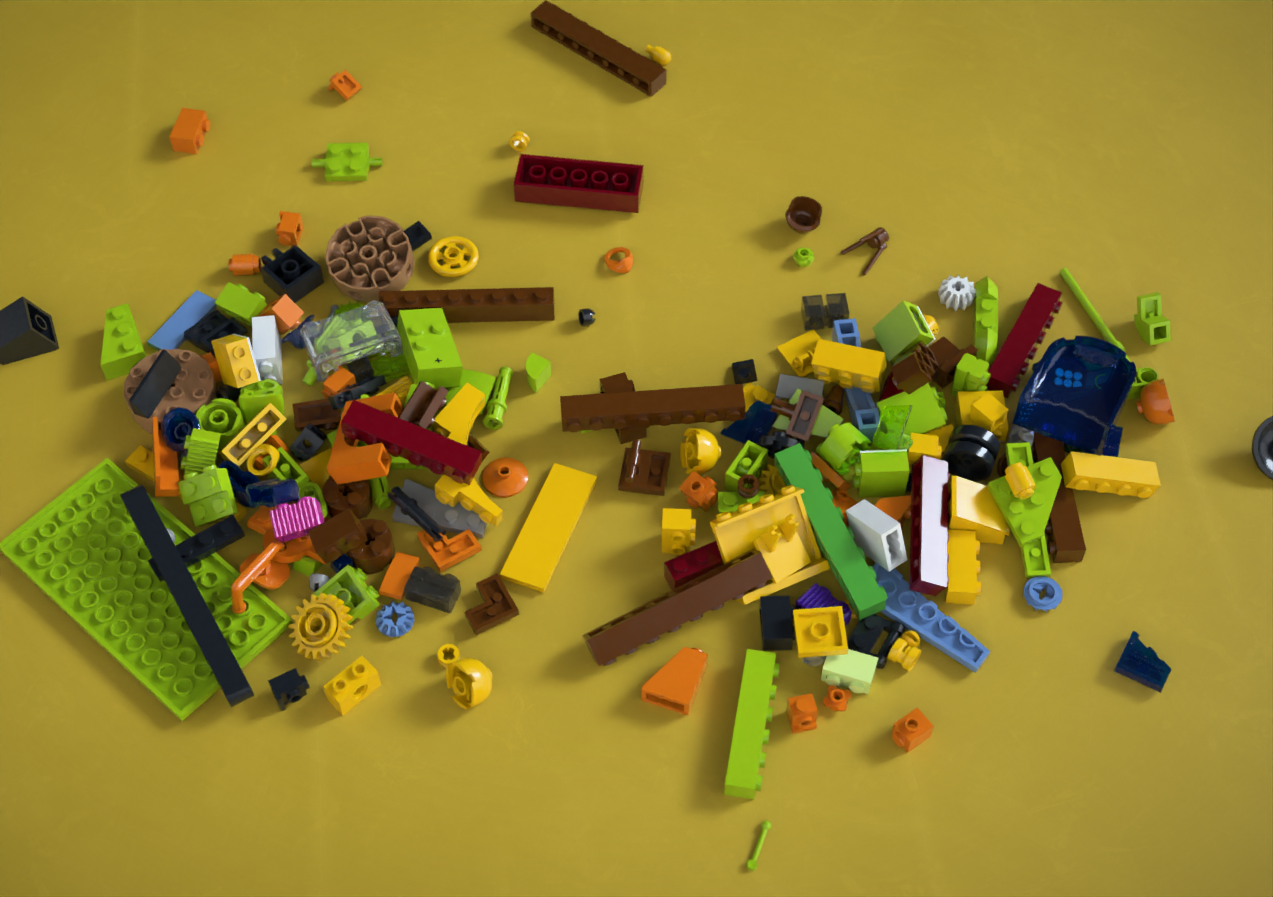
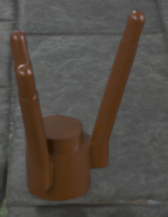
M878 227L870 234L860 238L858 242L842 250L841 254L844 255L866 242L871 248H878L862 272L863 275H866L881 252L887 248L886 242L889 240V235L885 229Z

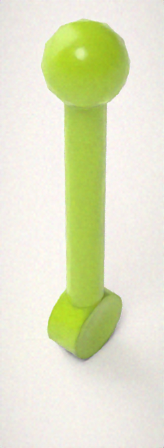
M768 820L762 822V832L752 859L747 862V868L750 871L757 869L756 861L766 833L772 826Z

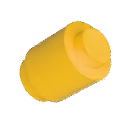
M1018 462L1005 469V479L1015 498L1027 499L1034 494L1037 486L1026 466Z

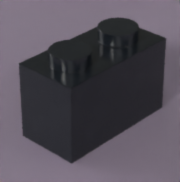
M760 596L759 611L763 651L792 650L793 641H796L795 629L792 626L795 605H790V596Z

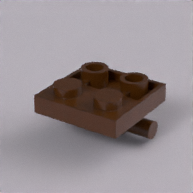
M633 440L631 448H625L618 490L664 496L671 453L640 449L641 441Z

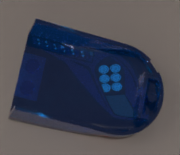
M1075 336V339L1066 340L1064 337L1049 345L1023 389L1012 424L1101 456L1133 386L1137 372L1134 362H1130L1126 358L1127 353L1107 341L1088 336Z

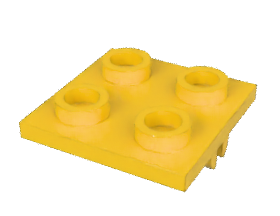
M794 514L788 515L786 521L778 526L775 524L769 526L767 533L753 540L757 551L761 552L774 584L811 563L796 532L799 522H793V519L796 518Z

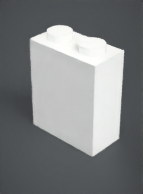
M275 316L252 317L253 354L261 381L272 379L279 384H283L282 342Z
M865 499L846 510L849 526L855 536L853 540L856 546L862 547L866 556L887 571H891L908 560L899 522Z

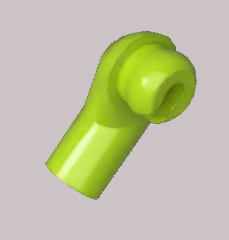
M315 357L308 359L307 366L309 370L302 380L303 383L310 387L314 384L323 366L321 359H316Z

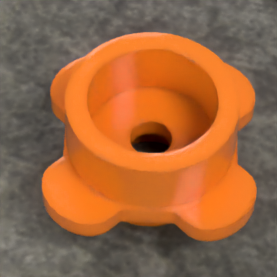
M830 685L827 689L828 695L823 699V704L834 711H845L847 709V700L851 698V692L848 689L842 690L837 688L836 685Z

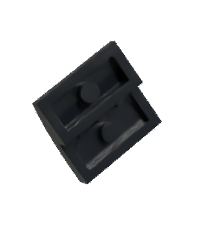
M216 309L184 331V338L204 352H211L212 355H215L211 341L232 334L243 336L247 333V329L233 317L228 319Z

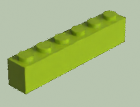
M747 649L724 795L754 800L755 792L761 791L763 776L758 775L759 767H765L766 753L762 752L763 744L768 745L770 730L765 729L766 722H771L773 707H769L770 699L775 700L777 685H772L773 677L778 678L780 663H775L776 653Z

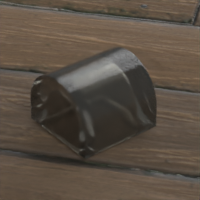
M367 354L347 363L349 371L355 375L356 382L374 376V370Z

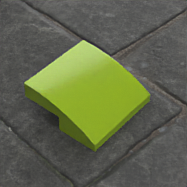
M462 369L460 386L444 387L448 390V393L445 396L447 398L446 403L441 409L453 399L467 382L485 394L486 406L497 379L495 376L486 373Z

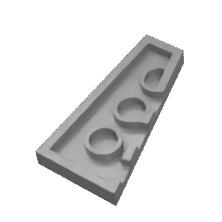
M405 479L402 491L408 497L414 498L418 502L417 505L444 528L446 532L460 534L470 529L474 537H484L488 524L482 521L477 513L472 510H466L460 502L454 508L449 504L445 505L436 498L434 490ZM396 504L392 516L394 522L419 526L408 515H404L401 512V508Z

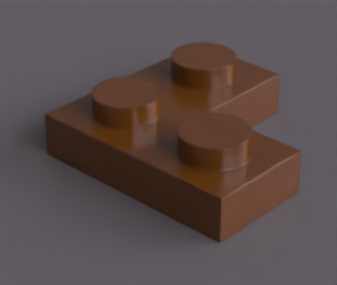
M498 574L476 583V588L485 603L465 611V617L475 635L519 615L517 606Z

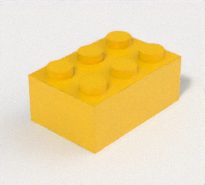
M818 339L811 363L815 379L824 381V384L838 383L841 387L847 389L857 387L866 393H881L887 370L885 352Z

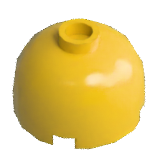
M688 428L683 435L687 436L686 442H681L680 446L682 468L687 466V471H685L687 474H691L693 471L698 474L706 473L716 465L721 457V447L718 445L715 436L709 431Z
M464 658L454 661L447 666L448 689L453 687L456 695L452 697L460 707L464 709L475 707L483 703L491 693L492 673L481 661L475 658Z

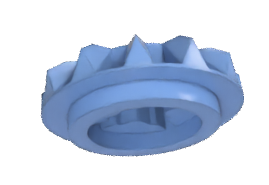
M1037 576L1031 578L1025 584L1023 597L1027 600V605H1032L1035 611L1041 609L1047 612L1050 609L1055 610L1061 603L1062 589L1053 579ZM1045 588L1046 596L1040 600L1039 593Z
M392 601L388 605L383 604L382 609L377 611L376 626L386 636H402L413 627V611L403 601L401 603ZM393 613H396L399 617L397 618L396 625H394L391 619Z

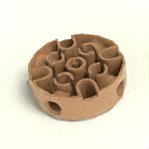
M367 215L358 218V221L351 222L348 225L344 224L336 230L329 240L325 254L326 263L334 284L343 295L361 302L379 301V291H401L412 277L415 265L412 247L404 230L398 223L382 216Z
M164 349L180 364L181 370L150 418L135 415L129 399L162 351L160 350L144 357L130 370L124 382V398L135 422L141 425V428L152 434L153 417H158V430H176V436L184 435L193 431V427L197 426L195 417L199 408L217 399L216 391H218V386L214 374L205 359L189 350Z

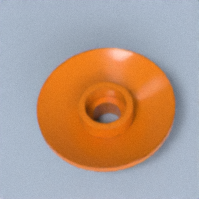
M499 458L490 462L484 469L482 475L483 485L489 493L495 496L511 497L520 493L526 487L528 471L523 463L514 458Z

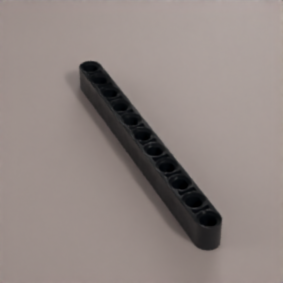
M141 484L120 494L129 515L228 703L233 707L253 697L254 693L144 486Z

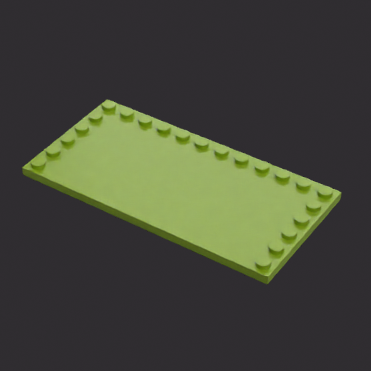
M106 458L0 542V552L177 718L183 721L221 687L165 581L160 582L150 567L148 560L152 556L121 499L120 494L139 485L110 459ZM148 494L165 527L174 532L175 545L195 535ZM216 552L187 568L241 669L285 632L290 624H293L292 619L252 584L243 591V601L246 604V610L241 614L234 613L232 610L231 586L241 574Z

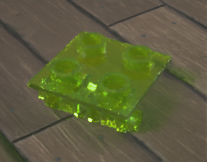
M911 405L884 407L880 414L877 431L872 438L871 449L898 450L901 448L909 449L912 446L913 441L911 437L904 434L912 409Z

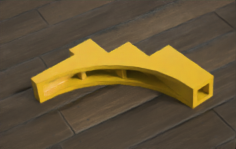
M467 382L435 417L433 431L467 445L474 421L485 407V394ZM443 475L435 484V495L441 503L449 504L454 508L460 501V504L466 510L474 511L482 521L487 524L491 523L495 527L502 521V509L486 496L478 486L475 478L468 485L457 483L451 477Z

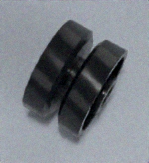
M975 425L957 426L951 432L942 460L948 462V472L952 475L974 482L983 481L991 475L1000 449V443L993 433Z

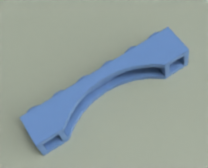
M856 318L834 321L832 330L833 342L861 347ZM852 387L851 389L844 388L852 425L865 435L871 443L879 442L882 424L878 408L874 404L871 394L857 387Z

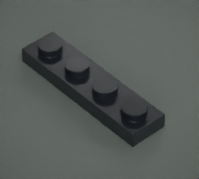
M231 515L175 546L188 568L245 537V533L235 517ZM153 558L149 559L148 563L160 582L164 581Z

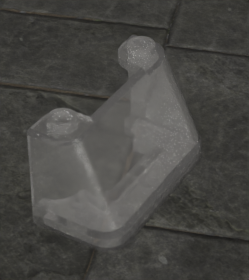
M371 301L365 306L317 322H307L300 330V337L318 382L326 380L330 370L333 369L334 372L339 371V365L380 352L381 356H384L386 351L390 352L392 357L403 354L402 340L385 305L378 301Z

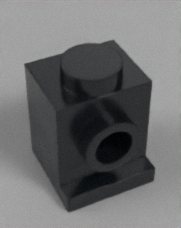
M309 423L289 448L296 458L307 461L319 449L327 436L313 424ZM305 439H307L309 442H311L312 445H311V446L306 445V444H305Z
M296 668L268 680L281 711L286 710V704L295 703L303 696H306V690L310 688L305 675L299 676Z

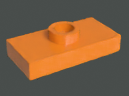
M815 452L810 454L812 463L820 470L823 480L827 483L831 481L837 488L845 492L851 487V484L822 460L819 454Z

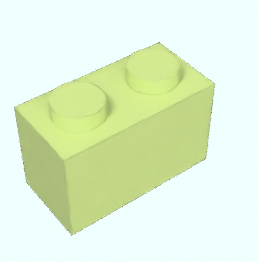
M848 649V654L826 656L821 680L829 685L848 688L854 693L869 694L878 658Z

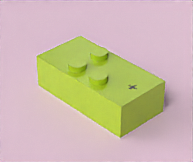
M443 309L399 310L397 333L414 384L424 381L434 384L435 387L460 386L463 366Z

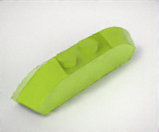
M985 276L975 283L973 346L978 349L977 360L982 359L988 363H993L997 356L998 288L988 276Z

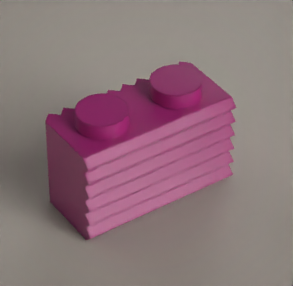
M312 497L300 498L298 503H293L292 505H278L274 511L269 512L275 538L282 543L308 535V531L325 522L320 503Z

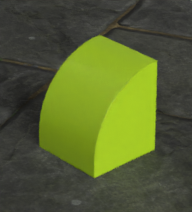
M532 352L526 361V374L528 385L534 392L537 393L552 374L551 362Z

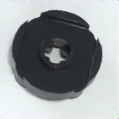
M774 431L772 436H760L759 446L768 450V457L775 459V453L800 443L804 449L805 441L786 437L787 434L784 432Z

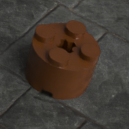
M329 475L322 490L328 514L334 517L350 508L358 519L364 516L366 518L373 506L368 481L361 480L337 485L332 476Z
M360 520L368 541L348 551V560L351 565L356 569L360 568L365 574L381 572L384 570L383 567L388 563L389 565L391 564L395 556L391 531L383 520Z

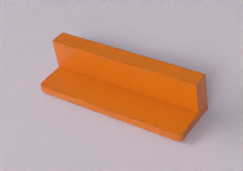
M153 417L152 446L155 497L179 496L176 430H158V417Z

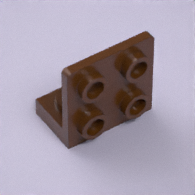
M940 338L929 346L939 365V368L934 370L936 374L931 376V379L943 389L953 382L956 367L963 355L969 353L977 357L978 349L970 345L965 350H959L947 338Z

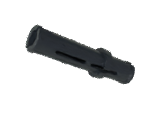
M398 486L391 490L394 495L389 492L388 498L401 508V512L404 515L412 518L435 542L443 538L440 533L445 536L446 530L422 510L414 498L408 497Z

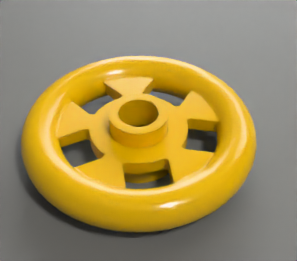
M459 236L440 239L430 248L428 253V262L432 270L445 277H459L469 273L476 266L479 258V253L474 243ZM456 245L464 246V248L460 250ZM443 247H446L444 253H441V252L439 251V250H441ZM464 255H470L469 261H464ZM443 259L445 264L439 265L437 261ZM460 265V268L451 269V266Z

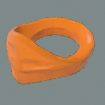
M624 247L611 249L604 257L606 266L618 273H628L633 265V255L629 249ZM617 252L625 253V257L620 261L609 259L611 255Z

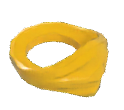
M262 444L256 447L247 460L249 472L255 476H264L271 473L278 463L279 451L270 444ZM269 453L272 459L267 468L261 471L255 470V459L260 455Z

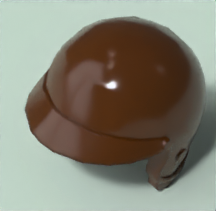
M798 196L793 198L785 213L789 227L798 233H809L815 230L820 225L822 206L810 197Z

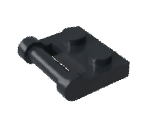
M873 614L858 622L847 641L848 649L877 657L876 668L883 669L887 663L886 658L897 638L902 636L905 628L900 623H892ZM882 632H888L889 634L878 654H872L871 652Z

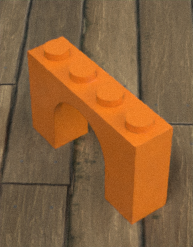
M395 392L356 400L395 417H399L404 409ZM352 401L345 403L344 410L341 413L339 428L336 431L335 442L327 464L328 474L332 476L337 485L388 476L392 460L382 443L356 447L359 440L349 439L342 433L341 421Z

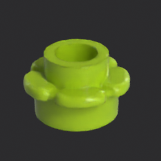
M802 247L796 250L793 258L798 266L807 267L813 262L814 253L811 249Z

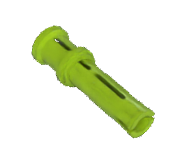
M501 367L499 369L493 397L487 403L488 412L483 418V424L492 430H498L503 426L502 417L507 410L505 401L513 375V370L509 367Z

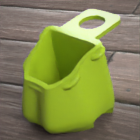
M266 379L241 388L239 407L245 420V425L269 403L284 416L283 389L276 381ZM277 429L271 435H276Z

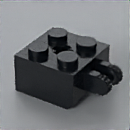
M297 245L292 246L284 253L277 248L273 249L274 260H271L267 255L261 258L265 265L260 269L264 283L280 297L286 294L294 303L324 283L320 265Z

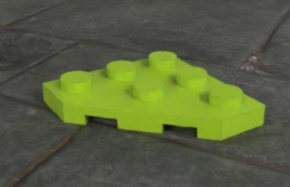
M1051 457L1027 467L1037 486L1034 494L1027 499L1015 498L1005 476L991 481L987 485L1020 547L1041 539L1044 534L1062 479Z

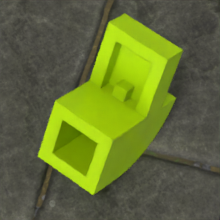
M1155 292L1137 296V314H1134V321L1142 340L1149 345L1171 341L1170 320L1162 315L1161 294Z

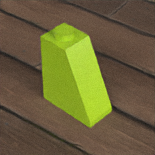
M797 389L788 403L795 405L802 391ZM822 405L811 435L827 438L830 428L835 424L842 425L841 423L844 419ZM780 414L772 426L777 430L787 431L790 423L789 417Z

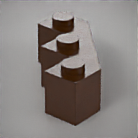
M921 341L898 356L891 370L894 375L892 381L899 390L902 388L909 395L932 381L931 376L936 374L934 370L939 368L932 350Z

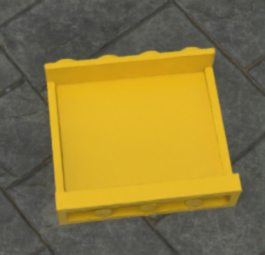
M794 485L785 486L780 489L781 492L778 494L763 495L756 503H744L737 507L738 510L731 513L729 511L722 512L716 515V519L710 521L724 563L752 549H756L753 540L767 533L769 526L773 524L778 526L784 523L788 515L794 514L796 518L793 519V522H799L796 532L811 563L776 584L770 579L766 581L767 584L765 586L746 591L742 598L737 599L738 602L746 605L760 599V596H767L830 569L828 561L821 557L800 495L804 493V489L794 487Z

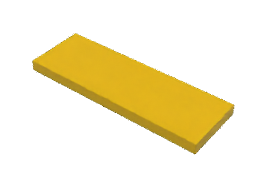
M557 463L553 464L500 572L501 579L542 593L545 592L597 482V476Z

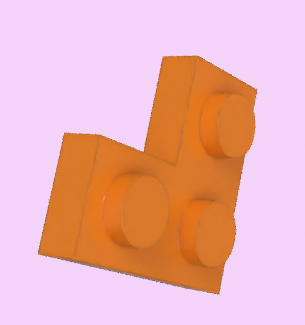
M470 529L449 540L446 535L444 536L440 533L443 538L438 542H435L424 530L417 533L418 540L440 573L482 551L481 545Z

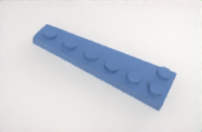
M875 563L873 566L877 577L875 580L879 587H884L888 596L885 609L880 612L895 622L900 623L906 629L917 632L920 638L976 673L989 656L990 651L969 632L961 628L954 619L944 615L937 609L938 606L932 600L929 602L920 592L909 590L910 584L903 579V575L895 568L887 571Z

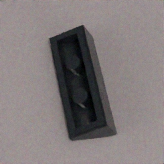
M164 349L160 352L129 399L135 415L150 418L181 370L180 364Z

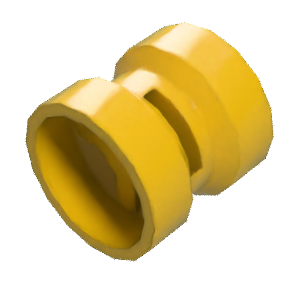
M899 638L891 648L887 659L892 662H899L902 668L910 671L919 659L921 650L908 646L905 640Z

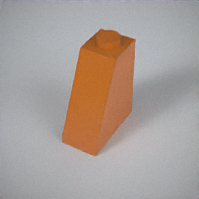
M683 647L642 686L641 701L689 715L707 668L708 654L698 648Z

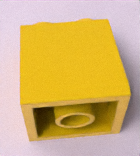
M952 476L948 489L950 497L948 501L949 521L947 529L975 531L976 540H979L980 543L1003 544L1005 535L1009 536L1010 527L988 487L958 476Z

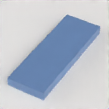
M196 290L147 341L148 345L157 351L162 349H178L186 340L184 338V331L211 314L217 308L214 303L216 300Z

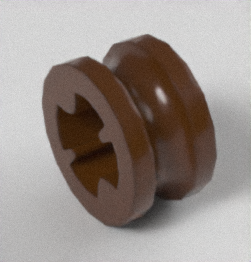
M750 474L741 476L737 487L739 495L744 498H753L757 495L759 490L758 479ZM744 484H748V486L751 484L752 489H748V487L745 489Z

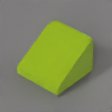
M305 555L301 560L293 563V569L310 577L311 574L317 573L323 563Z

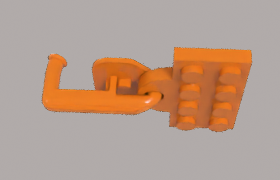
M276 493L247 520L248 528L263 535V552L250 555L241 564V575L231 586L232 610L236 614H241L246 610V604L243 601V591L252 582L266 589L279 588L290 577L288 563L299 561L305 555L327 565L315 552L309 534L283 543L275 538L269 512L274 511L278 505H292L295 503Z

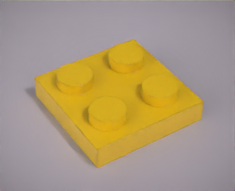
M842 606L793 610L798 658L848 654Z

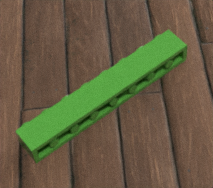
M799 443L775 453V466L786 486L794 485V487L804 489V493L800 495L816 542L828 561L858 620L884 610L886 599H888L887 593L883 586H878L873 567L867 566L862 547L856 546L853 540L855 536L850 526H845L841 509L834 506L830 489L823 486V478L819 469H814L812 466V457L807 449L804 450Z

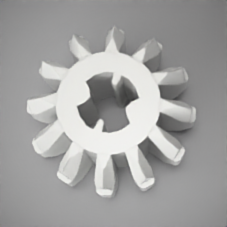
M959 274L956 278L949 275L947 280L943 279L938 290L940 304H946V309L952 307L955 311L958 308L965 310L967 306H971L976 294L973 282H968L967 277L960 278Z

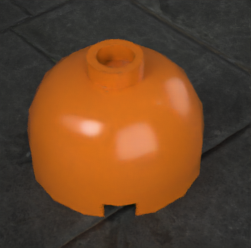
M1164 378L1145 385L1140 392V400L1136 401L1139 414L1144 413L1146 419L1154 424L1175 422Z

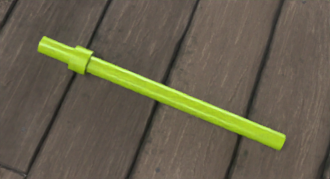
M1061 269L1060 275L1108 343L1109 350L1131 366L1132 362L1124 352L1125 348L1121 342L1117 341L1068 269Z

